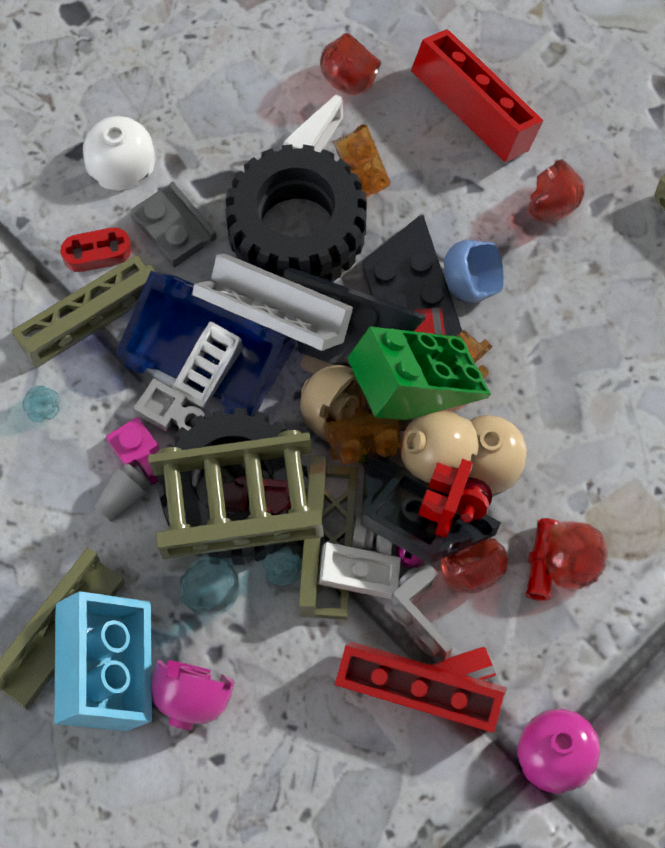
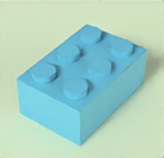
M81 591L57 602L55 611L54 724L129 731L152 722L151 602Z

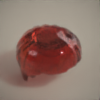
M344 33L339 38L325 45L320 56V68L325 79L335 89L349 96H358L367 92L374 84L382 65L377 57L349 33Z
M564 159L556 160L552 166L537 176L536 190L530 195V202L526 205V211L531 218L544 223H552L569 216L580 206L585 196L583 178Z
M563 521L551 525L542 536L545 544L543 558L550 577L556 586L568 590L588 588L591 584L598 581L599 576L603 575V571L607 567L608 547L600 530L588 523Z
M489 538L439 560L446 583L450 588L464 594L480 593L490 588L503 577L508 568L506 549L495 538Z

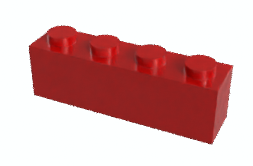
M446 29L424 38L412 65L411 72L503 162L506 163L528 152L544 120L451 31Z
M350 642L345 645L334 684L492 733L496 729L507 687L356 642Z

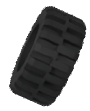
M293 144L282 145V150L276 152L273 151V148L261 152L259 160L253 157L244 164L245 173L242 171L236 173L232 179V187L227 191L225 214L229 244L232 252L236 253L237 259L284 278L285 270L291 267L325 280L328 279L331 282L341 277V268L346 271L354 265L356 255L361 254L364 246L367 200L365 192L362 191L361 180L357 174L351 173V166L343 159L335 161L334 153L322 149L320 153L314 151V146L303 144L302 148H293ZM290 199L313 201L322 206L331 216L323 228L313 234L302 237L280 235L269 229L262 221L265 214L273 206Z
M235 408L234 414H224V409L212 411L213 417L204 420L202 415L192 419V428L188 431L181 427L174 435L175 446L168 444L166 448L178 447L182 450L272 438L277 437L281 432L287 431V428L279 421L270 425L269 415L259 411L253 417L247 415L246 408ZM300 455L307 500L309 486L308 468L305 456ZM284 458L260 461L261 468L268 473L270 479L287 480ZM204 469L180 472L186 524H189L190 527L207 525V521L210 520L209 508L200 502L197 494L198 484L205 474ZM164 474L157 475L159 482L157 489L167 524L170 526ZM291 505L281 514H288V510L291 509ZM249 510L239 514H226V518H229L231 521L245 520L251 513ZM286 542L206 554L209 555L210 562L222 564L224 558H232L233 565H245V557L254 556L256 562L267 558L266 551L273 548L278 552L286 546Z

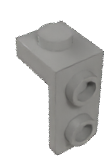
M427 563L420 570L416 567L410 569L399 580L400 587L392 593L391 605L393 608L391 612L400 624L406 628L411 625L420 635L418 641L430 656L438 655L445 661L451 656L452 646L414 606L437 586L439 574Z

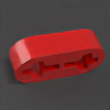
M117 227L106 228L66 238L61 245L60 253L65 266L69 270L85 272L125 262L131 255V243L128 234L123 229ZM117 241L118 251L111 252L110 242ZM81 248L82 258L75 259L74 249Z

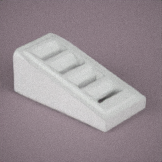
M338 95L333 96L284 141L283 145L293 144V148H302L303 144L314 146V151L321 153L343 119L342 97Z
M209 322L173 384L172 389L185 395L188 402L204 410L243 350L242 339L215 323ZM213 341L226 347V351L212 345ZM207 353L220 361L218 366L203 358L204 355ZM197 366L212 374L211 378L208 379L195 372ZM190 379L205 387L203 393L186 385L188 380Z

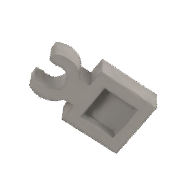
M154 378L133 408L135 415L165 432L169 430L172 424L177 425L178 429L183 427L188 431L191 427L186 425L187 421L200 415L206 420L205 413L200 408L193 406L184 407L187 403L185 395Z

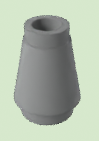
M126 463L121 470L119 468L116 469L94 507L112 522L116 516L118 517L147 493L145 489L150 482L131 465Z

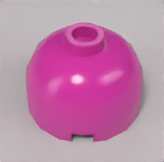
M157 660L152 676V700L161 713L170 717L169 725L184 730H192L194 723H210L225 711L232 694L234 680L221 674L220 681L211 679V670L173 660H167L165 665L161 660Z
M563 708L546 710L533 717L522 730L517 746V756L519 757V763L525 777L540 790L554 794L573 791L584 786L596 771L600 757L598 735L591 723L577 712Z

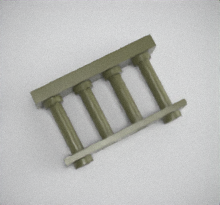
M288 430L272 438L182 450L178 447H167L159 450L158 454L148 455L149 464L154 476L164 474L170 526L166 528V531L156 532L157 546L162 558L170 559L324 537L320 509L312 510L311 507L307 506L300 455L312 454L309 432L301 433L298 430ZM284 458L291 509L288 510V514L271 516V513H268L266 509L260 461ZM244 463L251 514L245 520L231 521L229 518H226L220 466ZM204 469L210 520L207 521V525L190 527L189 524H186L180 472Z

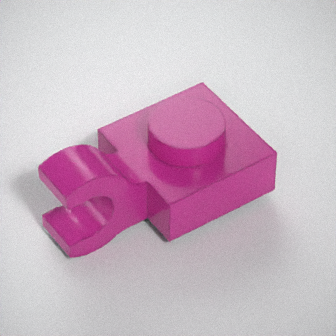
M138 416L106 436L108 444L123 465L128 463L133 468L138 465L151 485L158 482L157 475L154 476L150 467L148 455L156 454L160 449Z

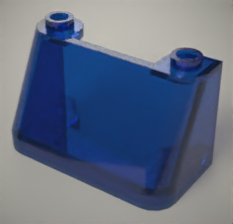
M151 270L115 355L126 359L124 365L139 373L145 374L148 368L159 370L177 379L209 322H213L240 337L243 344V350L213 397L220 399V403L226 407L224 410L225 414H234L235 408H246L247 415L254 417L288 360L297 340L192 295L194 283L170 273ZM215 341L212 343V345L223 351L227 349ZM207 353L203 357L217 366L220 362ZM198 366L195 369V372L208 379L212 376V374ZM190 379L186 383L201 391L205 389V387Z

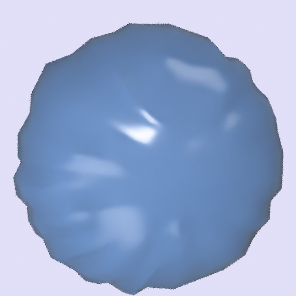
M465 239L455 243L448 250L443 260L444 275L450 292L459 301L476 304L502 291L504 285L503 264L498 248L494 243Z

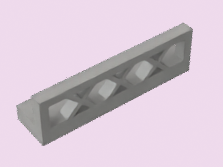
M225 253L216 255L211 280L194 284L192 295L321 351L344 342L353 310L352 306Z

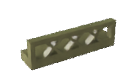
M135 255L11 330L12 335L34 367L38 368L162 292L159 275L151 264L145 266L140 257ZM134 269L138 270V272L122 281L124 275ZM99 290L105 291L91 300V296ZM67 310H74L66 316L59 319L60 314H62L63 312ZM35 329H41V331L28 339L24 337Z
M311 455L307 506L311 507L312 510L320 509L322 526L323 519L336 510L346 520V527L333 537L323 526L324 537L329 543L340 545L338 541L345 536L344 546L352 547L358 468L327 466L326 456ZM326 477L349 478L348 490L335 500L325 489ZM325 499L330 503L326 509H324ZM346 500H347V512H346L345 509L341 506V504H343ZM322 537L305 539L299 597L300 617L347 620L348 590L334 588L341 595L340 608L316 607L317 594L327 587L317 584Z
M89 547L85 549L0 658V691L26 710H28L55 674L56 603L79 591L115 596L125 583L121 576L103 565L98 554Z

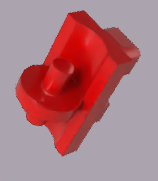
M462 458L458 469L437 462L429 488L449 496L446 497L427 490L418 515L438 523L436 535L444 538L447 537L456 511L461 515V520L467 523L471 522L472 519H480L487 514L489 501L482 493V490L477 486L464 489L473 465L471 461Z

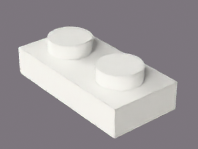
M326 542L321 546L317 584L392 599V593L398 588L401 557Z

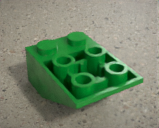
M369 327L347 358L375 418L408 420L487 399L491 395L483 380L482 373L478 370L466 343L461 337Z

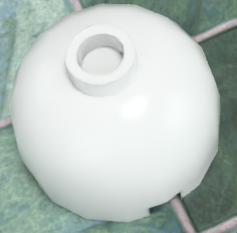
M112 116L97 122L87 133L83 144V157L87 173L90 177L92 176L97 180L100 186L106 189L120 191L134 188L139 185V180L144 178L147 173L149 176L153 171L156 157L152 138L142 124L129 117Z

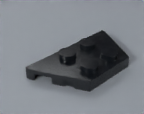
M424 215L418 216L362 262V269L370 294L411 310L441 308L445 335L461 337L465 342V336Z
M291 267L285 270V279L353 307L342 344L321 351L297 340L298 350L302 354L333 365L351 368L347 358L369 327L415 331L425 321L426 315Z
M371 449L368 451L364 463L361 510L362 526L429 564L494 537L497 534L501 522L486 514L480 519H472L471 522L467 523L461 520V515L456 511L447 537L444 538L436 535L438 523L422 517L418 513L427 490L446 497L449 495L429 488L430 483L415 477L409 470Z

